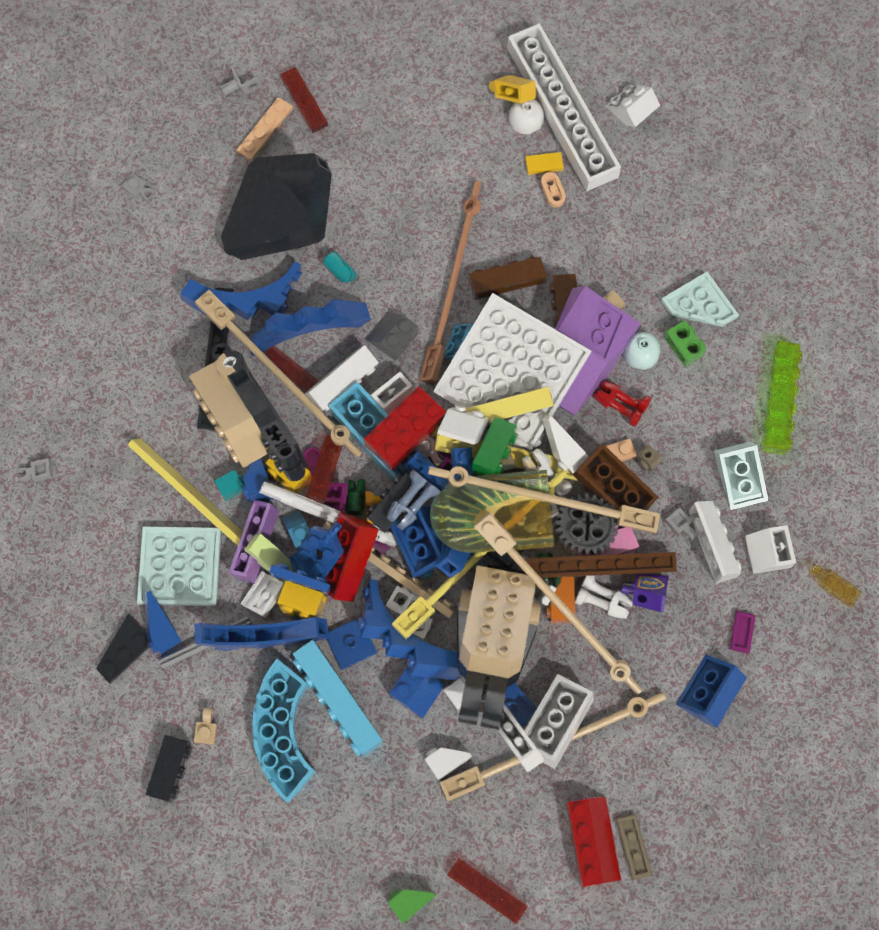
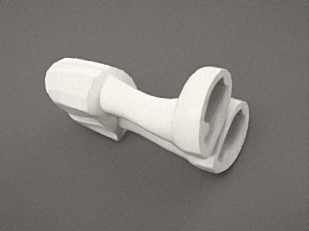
M537 448L531 453L538 465L535 466L532 460L526 456L522 459L524 470L527 476H537L544 473V475H548V481L550 482L555 477L549 466L550 459ZM562 480L555 487V493L560 496L567 494L572 489L571 483L567 480Z
M585 576L581 585L582 588L579 589L575 598V603L577 605L590 603L607 610V615L627 619L629 611L617 604L620 603L626 607H632L633 599L627 594L622 593L621 590L616 592L601 586L595 581V576ZM587 590L594 591L610 599V602L588 593Z

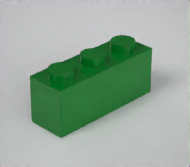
M498 417L494 418L473 461L472 473L487 479L495 478L496 475L501 474L504 466L502 462L504 459H508L511 452L510 445L511 443L515 444L518 438L516 424Z

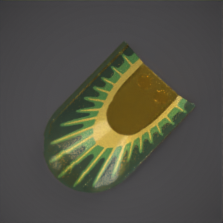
M547 470L474 476L549 494ZM449 483L433 500L430 511L433 530L445 545L454 550L468 553L496 551L474 527V524L489 512L494 515L517 541V544L513 546L515 550L554 547L550 502L468 483L461 487H454Z

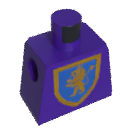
M637 574L635 583L623 582L622 593L633 595L632 604L635 606L663 613L669 576Z

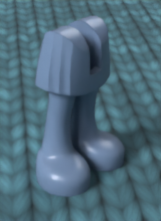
M414 470L410 472L412 480L410 488L399 501L393 502L386 517L389 521L394 522L400 513L403 512V516L396 525L401 530L417 519L415 514L429 498L437 497L441 493L431 483L428 482L426 484L427 480ZM425 485L423 492L415 500V502L408 508L407 506L410 503V501L413 499L416 493Z

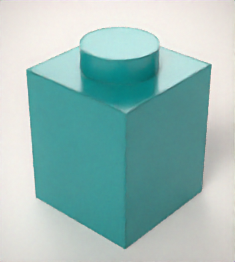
M235 470L214 481L225 501L243 492V476L241 473L237 475Z

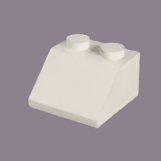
M455 405V407L447 410L437 434L475 445L484 440L489 417L484 416L483 412L473 411L472 413L466 411V408L463 406Z

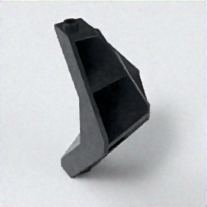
M315 153L256 157L249 163L221 234L224 251L229 256L232 255L242 261L306 247L325 238L332 177L327 161Z

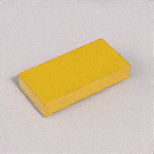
M561 152L525 156L528 175L564 170Z

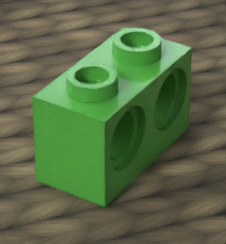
M685 320L665 333V340L685 367L704 356L706 352L704 342L697 338L694 328L690 324L688 325ZM677 333H682L685 338L678 337ZM687 348H693L696 353L689 352Z

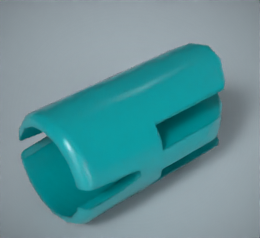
M333 251L325 257L323 265L340 282L347 283L356 279V272L337 252Z

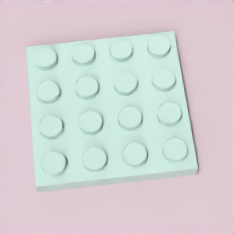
M143 527L137 604L145 605L144 594L151 591L159 605L217 606L222 531L219 528Z

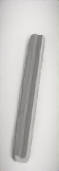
M245 617L230 625L252 624L250 622V619L248 617ZM194 641L160 657L158 660L161 667L166 668L210 646L196 645Z

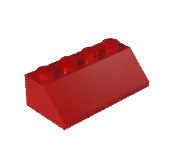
M339 512L336 522H339L342 528L338 531L337 538L344 553L325 579L328 582L327 584L330 585L328 594L334 600L353 602L379 529L367 521Z
M606 797L567 802L566 809L580 887L620 881L621 875Z

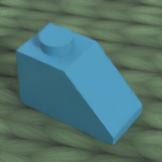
M300 510L282 517L296 550L299 549L310 533Z

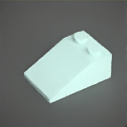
M747 442L714 451L717 468L731 510L768 501L756 444Z

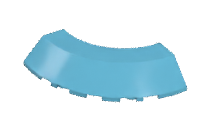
M276 659L262 680L263 682L256 696L252 718L253 742L258 761L269 783L289 803L316 773L302 756L295 734L297 709L309 685L281 661Z

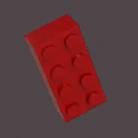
M419 386L364 438V444L385 466L393 471L441 425L446 411Z

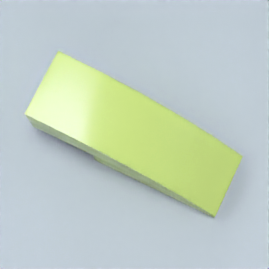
M255 534L244 549L267 571H270L272 565L277 566L280 563L288 566L290 571L294 572L288 557L261 534Z

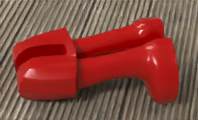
M604 380L599 386L601 390H596L593 395L604 408L612 407L622 413L633 427L637 426L642 414L645 413L652 400L650 396H644L640 400L635 399L620 390L619 385ZM616 399H619L620 401L630 405L635 409V411L625 407Z

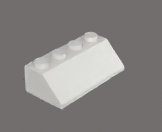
M713 501L695 502L688 513L693 521V527L698 534V540L715 584L738 577L741 574V565L734 557V547L732 542H729L727 539V529L725 524H722L720 521L718 506H715Z

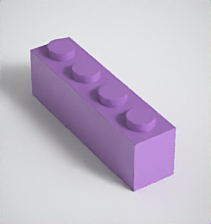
M253 501L229 570V574L237 580L255 584L261 565L244 549L255 534H261L270 540L279 511L271 503Z

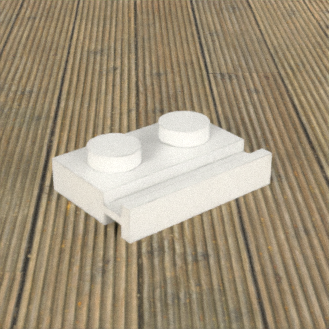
M261 571L255 584L252 585L241 602V605L266 618L280 597L285 583Z

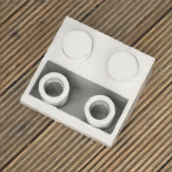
M636 85L626 86L619 95L613 97L611 102L606 105L626 126L636 127L660 106L651 87Z
M399 372L371 394V397L389 415L415 389L404 375Z
M788 525L767 528L744 536L753 574L788 569L796 564Z

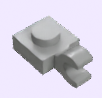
M680 507L665 519L667 525L677 535L683 532L690 542L697 538L698 534L690 527L693 521Z

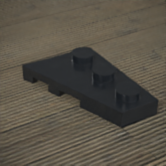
M127 614L96 668L109 684L149 649L147 633L129 614Z

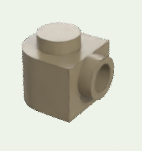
M650 445L645 446L637 454L638 465L644 471L648 470L651 472L662 462V455Z

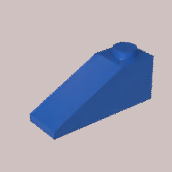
M148 591L144 594L148 646L153 653L160 655L180 643L181 639L151 591Z

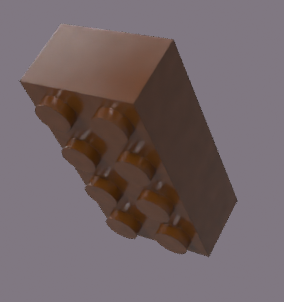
M603 443L597 446L582 465L572 473L593 495H596L598 500L603 498V505L610 503L608 507L610 509L620 511L621 505L647 511L659 498Z

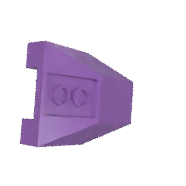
M586 286L572 288L555 328L558 332L592 351L559 405L560 408L572 415H576L598 389L601 382L609 376L629 340L641 324Z

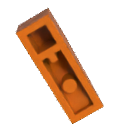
M562 577L555 594L575 615L574 577ZM550 601V606H546V618H550V623H571Z

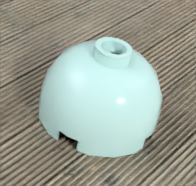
M646 332L635 333L626 345L623 357L632 368L649 369L659 359L660 344L652 334Z

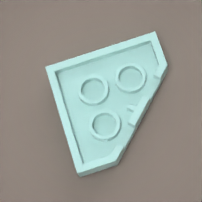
M708 272L661 299V303L669 314L678 318L723 327L739 316Z

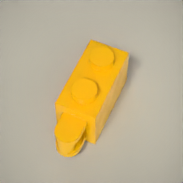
M507 75L489 83V89L495 92V98L520 104L536 98L535 80Z

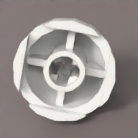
M534 99L521 104L515 102L510 108L508 120L516 132L532 134V132L538 131L541 128L544 120V111L542 106Z

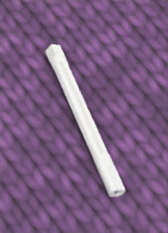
M265 481L259 491L261 494L331 523L336 522L340 512ZM379 529L376 541L395 547L397 541L394 534L389 531L384 533Z

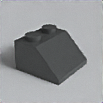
M388 312L366 340L396 361L417 336L418 325L404 315Z

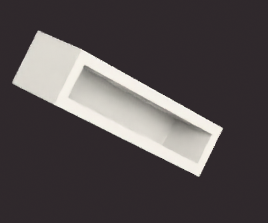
M365 345L361 346L310 388L305 395L321 411H328L329 404L356 382L360 384L362 382L361 378L365 374L368 376L376 370L375 366L379 362Z

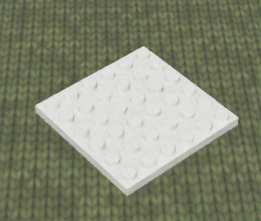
M492 293L433 392L454 405L470 408L550 387L554 406L503 419L517 425L516 433H518V438L516 442L532 451L545 430L542 416L546 414L553 417L592 351Z

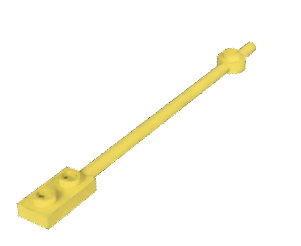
M561 470L548 482L550 495H554L555 487L567 476L564 470ZM531 499L504 525V528L509 532L541 500ZM476 552L467 560L462 571L447 579L426 601L420 596L392 623V626L405 639L410 637L435 612L432 605L487 552Z

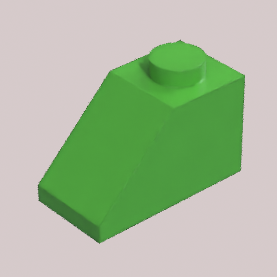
M397 889L389 896L390 901L387 904L400 921L404 923L433 899L435 894L433 892L405 889L400 892Z

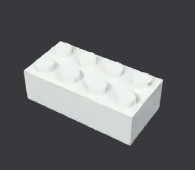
M559 674L555 677L524 730L544 758L543 763L554 769L594 701L592 691Z

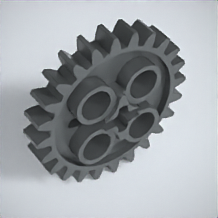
M578 494L576 500L608 508L610 503L603 505V498L596 501V495L589 499V495L586 494L585 498L582 499L581 495ZM567 506L559 508L560 514L556 515V519L559 521H555L554 526L560 528L556 529L555 533L561 534L558 539L559 541L565 540L563 547L571 546L570 552L576 549L578 556L581 551H584L585 556H588L589 552L592 555H596L598 550L602 554L604 547L609 549L610 543H614L615 538L613 536L618 534V531L615 529L619 527L614 522L618 518L599 514L601 518L595 519L592 516L594 513L588 512L587 525L590 527L587 532L588 541H585L586 524L584 522L586 512ZM572 513H579L581 518H575ZM578 531L582 536L576 537L572 532ZM592 532L600 533L601 537H594Z

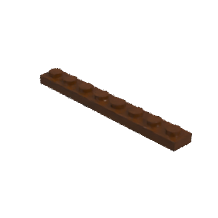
M676 552L524 558L541 578L677 572Z

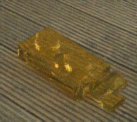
M815 565L809 572L820 580L817 586L849 608L853 607L862 591L831 569L825 573L820 566Z

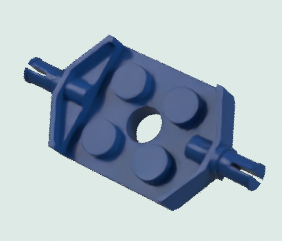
M334 522L329 530L320 526L310 528L311 532L297 552L289 558L295 573L297 570L308 573L309 578L315 579L317 576L325 579L344 553L337 538V533L342 528L339 522ZM317 549L321 550L322 558L318 557Z

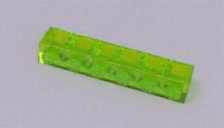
M778 340L774 346L762 452L785 455L792 449L793 439H790V436L795 427V421H792V418L797 409V404L794 403V400L799 391V386H796V382L801 373V369L798 368L803 352L800 351L801 344Z

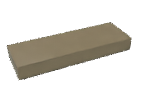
M636 814L616 818L632 881L653 876Z

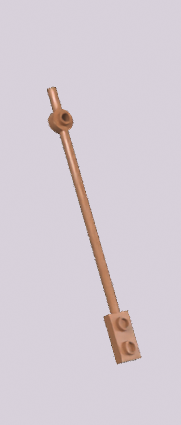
M478 180L474 181L471 197L463 205L466 217L434 344L427 347L419 379L422 383L438 381L446 348L441 343L472 219L481 209V201L478 200L481 182Z

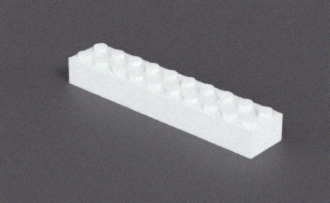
M540 23L508 36L507 49L523 78L535 80V100L542 106L546 120L586 192L619 178L620 164Z

